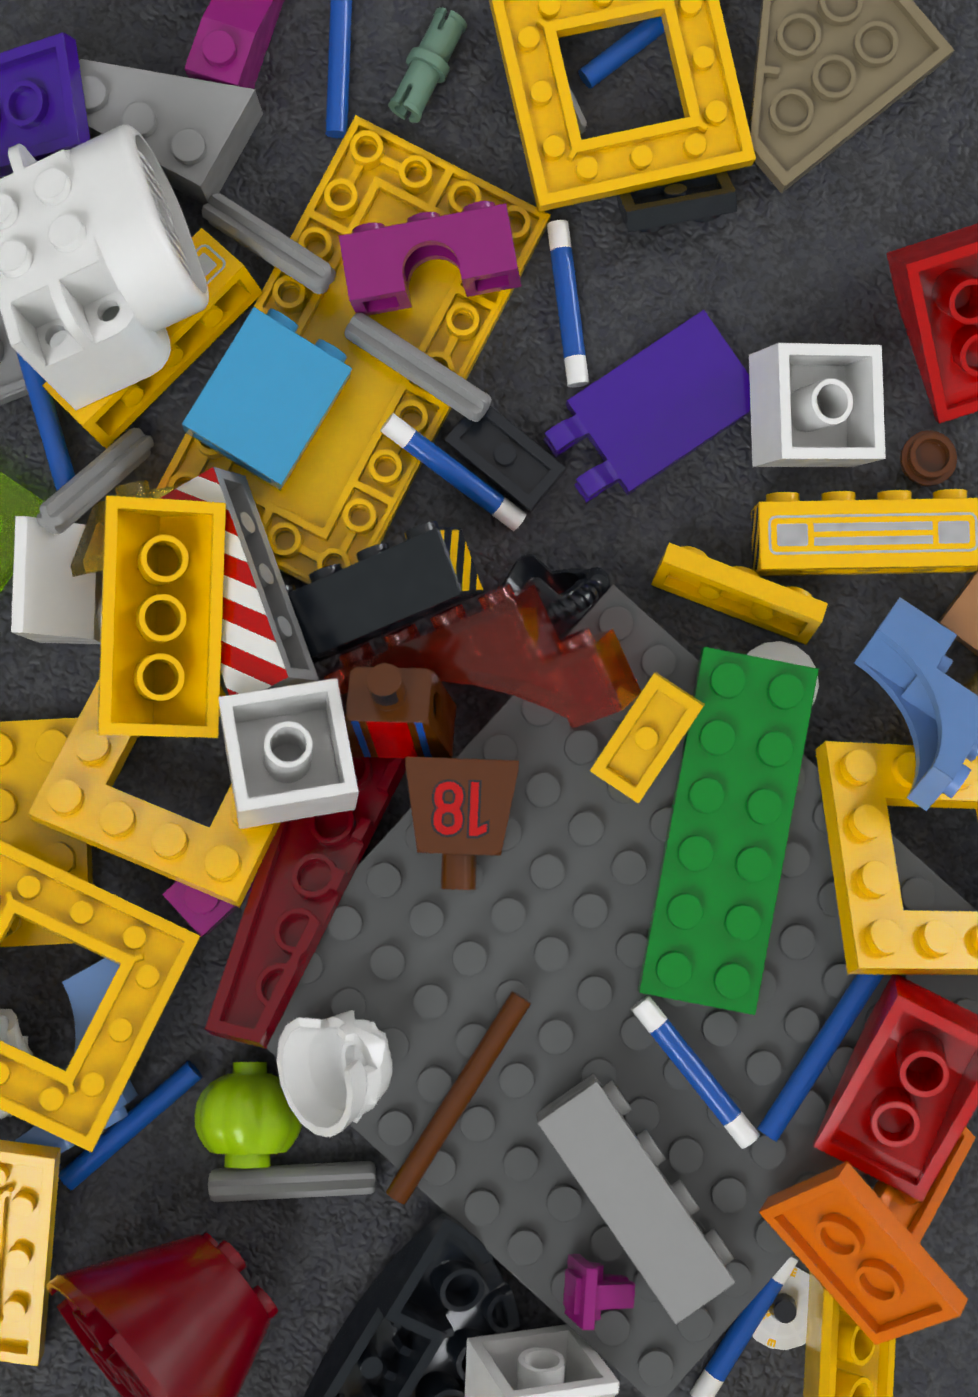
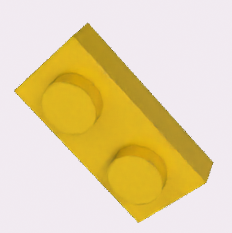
M655 672L590 769V772L639 804L705 704Z

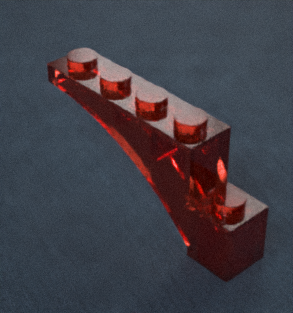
M510 584L503 585L478 598L481 604L480 607L465 612L462 604L450 607L430 618L433 624L432 627L419 632L415 623L407 625L386 635L384 640L387 645L374 651L369 642L359 645L339 655L338 657L342 665L324 676L325 680L337 678L340 695L348 693L350 669L355 667H374L378 664L388 663L397 668H426L434 671L440 681L488 688L517 696L566 717L572 729L624 710L641 693V689L614 630L610 629L593 636L590 629L585 628L559 640L535 585L517 592L513 591Z

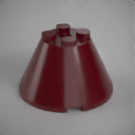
M204 1232L202 1235H191L62 1273L47 1283V1289L51 1295L57 1291L64 1295L65 1300L57 1306V1309L86 1352L121 1397H238L269 1328L270 1320L278 1313V1309L269 1295L258 1285L251 1288L240 1274L246 1268V1264L236 1249L226 1240L218 1244L207 1232Z

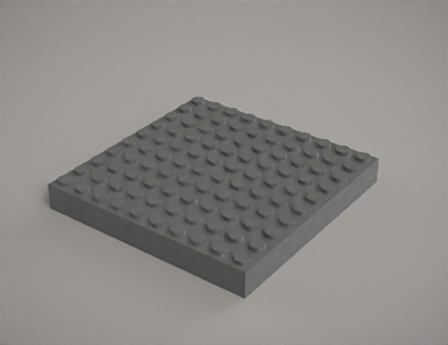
M613 584L456 757L459 759L519 761V771L501 856L477 855L476 890L441 889L442 854L417 853L412 811L410 808L357 866L267 1049L277 1057L278 1041L285 1026L298 1017L322 1020L354 1010V1019L374 1022L380 1031L386 1033L393 1072L388 1089L378 1100L375 1107L364 1113L358 1123L351 1122L350 1125L397 1169H400L511 991L530 1001L532 1004L417 1187L446 1214L461 1223L476 1236L496 1260L645 1397H667L793 1255L794 1252L759 1213L767 1198L844 1163L813 1147V1141L865 1023L892 974L884 975L778 1141L775 1142L760 1132L757 1127L856 976V974H847L818 767L803 755L756 1014L751 1015L649 995L759 1132L760 1136L754 1143L745 1149L740 1148L631 1011V1008L637 1002L648 995L639 993L637 990L685 736L639 804L590 772V769L655 672L693 696L699 661ZM892 835L903 910L978 912ZM900 975L978 1015V975ZM593 1073L602 1086L611 1080L614 1082L632 1109L623 1116L636 1136L645 1129L666 1158L658 1167L670 1185L678 1179L683 1182L700 1208L699 1211L692 1215L704 1234L714 1228L734 1257V1260L726 1266L735 1283L677 1325L537 1123V1112ZM854 1168L860 1176L864 1174V1172ZM568 1254H580L589 1262L601 1263V1265H604L603 1274L625 1275L629 1278V1281H633L635 1283L634 1308L601 1310V1318L595 1321L594 1330H582L564 1314L563 1298Z

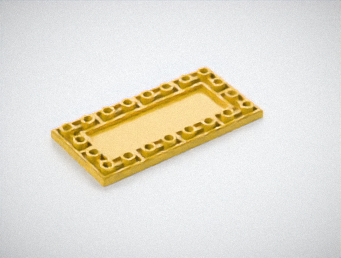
M355 115L290 237L328 262L336 272L335 281L329 285L327 292L316 294L274 267L262 290L263 293L258 297L254 305L255 308L267 314L270 308L284 314L299 326L296 333L314 345L318 339H322L341 350L347 356L344 363L352 368L350 378L281 491L186 433L152 498L160 499L162 496L212 467L246 476L280 571L305 584H310L309 574L318 569L334 564H341L344 569L357 563L356 554L359 551L381 543L422 465V462L380 432V429L390 415L394 413L431 442H434L451 407L346 339L344 335L345 328L356 313L349 301L339 235L350 234L355 227L366 223H382L385 227L406 223L409 217L422 212H436L440 216L462 212L465 206L479 201H491L495 205L506 203L519 275L521 277L547 227V223L550 222L551 214L545 211L538 212L537 207ZM435 259L421 264L411 276L409 291L412 308L371 315L369 317L467 380L514 288L467 297L460 270L448 261Z

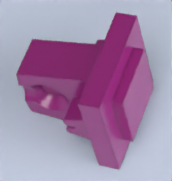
M568 1254V1266L565 1269L564 1314L582 1330H594L595 1321L601 1318V1310L634 1308L635 1283L633 1281H629V1278L625 1275L603 1274L604 1265H601V1263L589 1262L580 1254Z

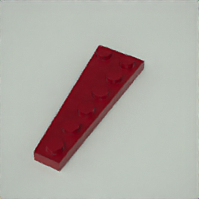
M352 757L359 791L355 810L280 823L258 868L205 1026V1030L213 1036L267 1048L406 771V758Z

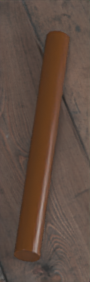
M511 991L387 1188L386 1193L397 1202L404 1205L407 1203L532 1004L518 993Z

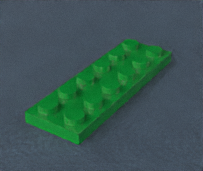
M709 647L701 649L693 697L705 705L685 734L637 990L639 993L751 1015L756 1014L818 668Z

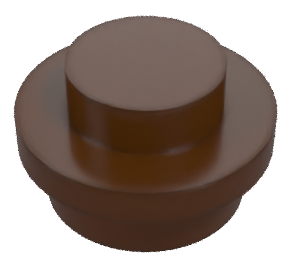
M931 430L921 431L909 438L904 444L900 454V464L906 477L913 483L925 487L936 486L947 480L954 472L957 464V452L951 440L944 434Z

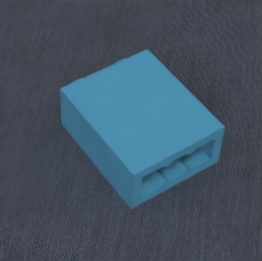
M253 307L184 419L182 426L185 433L281 491L350 378L352 368L344 363L347 356L334 345L322 339H318L314 345L298 335L296 331L299 326L284 314L271 308L265 314Z

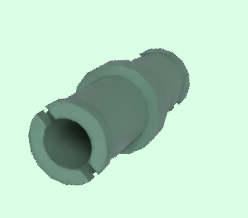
M439 7L435 10L433 19L419 47H413L406 58L408 69L394 96L388 103L390 110L404 120L410 111L409 121L412 123L420 122L422 113L437 83H443L450 72V67L447 63L462 34L467 29L466 21L455 11L451 10L447 20H445L444 17L447 9L444 7Z

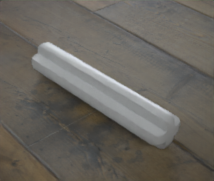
M221 193L212 194L208 203L202 207V216L208 220L210 225L314 293L323 294L327 292L329 285L335 281L336 272L328 262Z
M358 312L351 318L350 323L345 328L344 335L346 339L474 422L480 421L489 409L492 402L490 395L369 316Z
M131 428L40 505V513L37 515L39 525L47 527L51 534H61L150 456V449L154 446L151 435H144L140 428Z
M372 1161L275 1165L267 1168H216L209 1173L208 1193L210 1200L213 1202L366 1195L374 1193L377 1186L376 1167Z

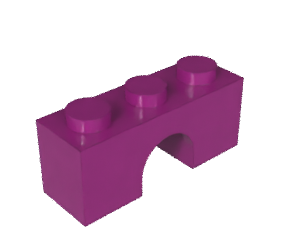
M479 201L465 206L462 212L440 216L436 212H422L409 217L406 223L386 227L382 223H366L355 227L350 234L339 235L349 301L355 313L361 312L371 316L412 308L409 291L411 276L421 264L435 259L448 261L460 270L467 297L521 287L506 203L495 205L491 201Z

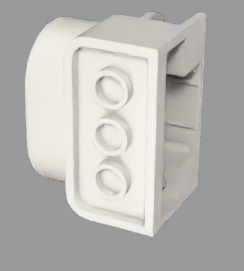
M120 125L72 149H63L39 161H36L22 144H17L8 149L13 173L0 179V311L10 345L75 410L146 379L161 370L168 361L171 352L170 339L166 327L203 311L209 303V290L206 278L173 188L146 140L135 128L129 125Z

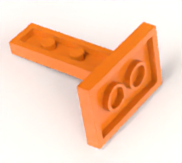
M966 1126L922 1202L880 1180L877 1181L872 1190L847 1161L769 1196L759 1211L760 1215L875 1345L960 1317L968 1301L963 1292L920 1245L924 1234L976 1138Z

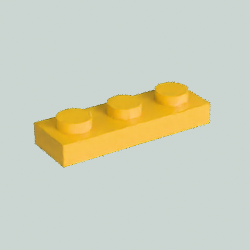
M670 542L651 583L652 586L805 645L821 625L828 605L826 602L813 598L808 591L794 586L784 587L761 578L757 572L743 566L732 567L709 558L698 548L691 546L680 547Z

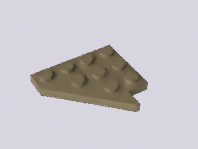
M761 0L749 131L756 157L755 163L782 194L946 62L954 52L953 47L913 0Z

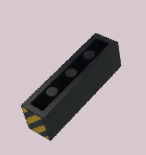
M437 521L423 523L405 531L404 535L407 541L391 548L389 543L368 547L356 554L358 562L343 569L341 564H334L318 569L309 574L311 583L296 589L294 584L286 585L287 593L313 665L485 593L462 529L439 527Z

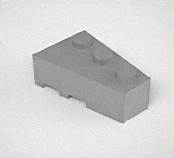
M84 59L79 60L90 139L120 125L132 126L143 136L152 149L172 188L204 205L208 203L212 194L220 192L263 115L255 89Z

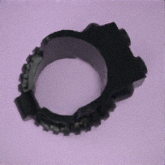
M522 555L511 568L505 581L480 612L482 623L478 625V628L482 633L480 639L490 654L497 652L500 658L503 659L515 652V649L506 640L513 633L524 644L537 635L544 643L558 637L575 624L591 605L608 591L610 584L605 571L599 567L591 569L569 568L568 570L552 571L535 555Z

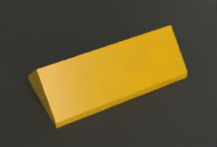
M106 495L98 735L218 738L226 503Z
M809 1270L803 1397H893L896 1338L875 1345Z

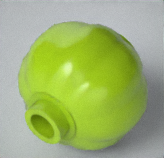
M233 1062V1073H227V1075L210 1082L201 1092L196 1102L194 1122L197 1135L210 1153L225 1154L224 1167L226 1168L270 1167L271 1154L287 1152L298 1138L302 1128V1124L287 1103L279 1077L272 1075V1073H267V1062Z

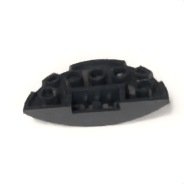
M444 1213L440 1214L396 1254L356 1304L321 1361L304 1397H464L467 1338L515 1332V1328H520L518 1308L513 1291L508 1282L504 1281L497 1265L493 1261L494 1257L465 1226Z

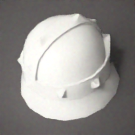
M354 1010L322 1020L298 1017L285 1026L278 1041L277 1067L280 1085L285 1098L300 1123L315 1135L332 1137L343 1131L351 1122L358 1123L362 1115L373 1109L388 1089L393 1068L386 1033L380 1031L374 1022L354 1019Z

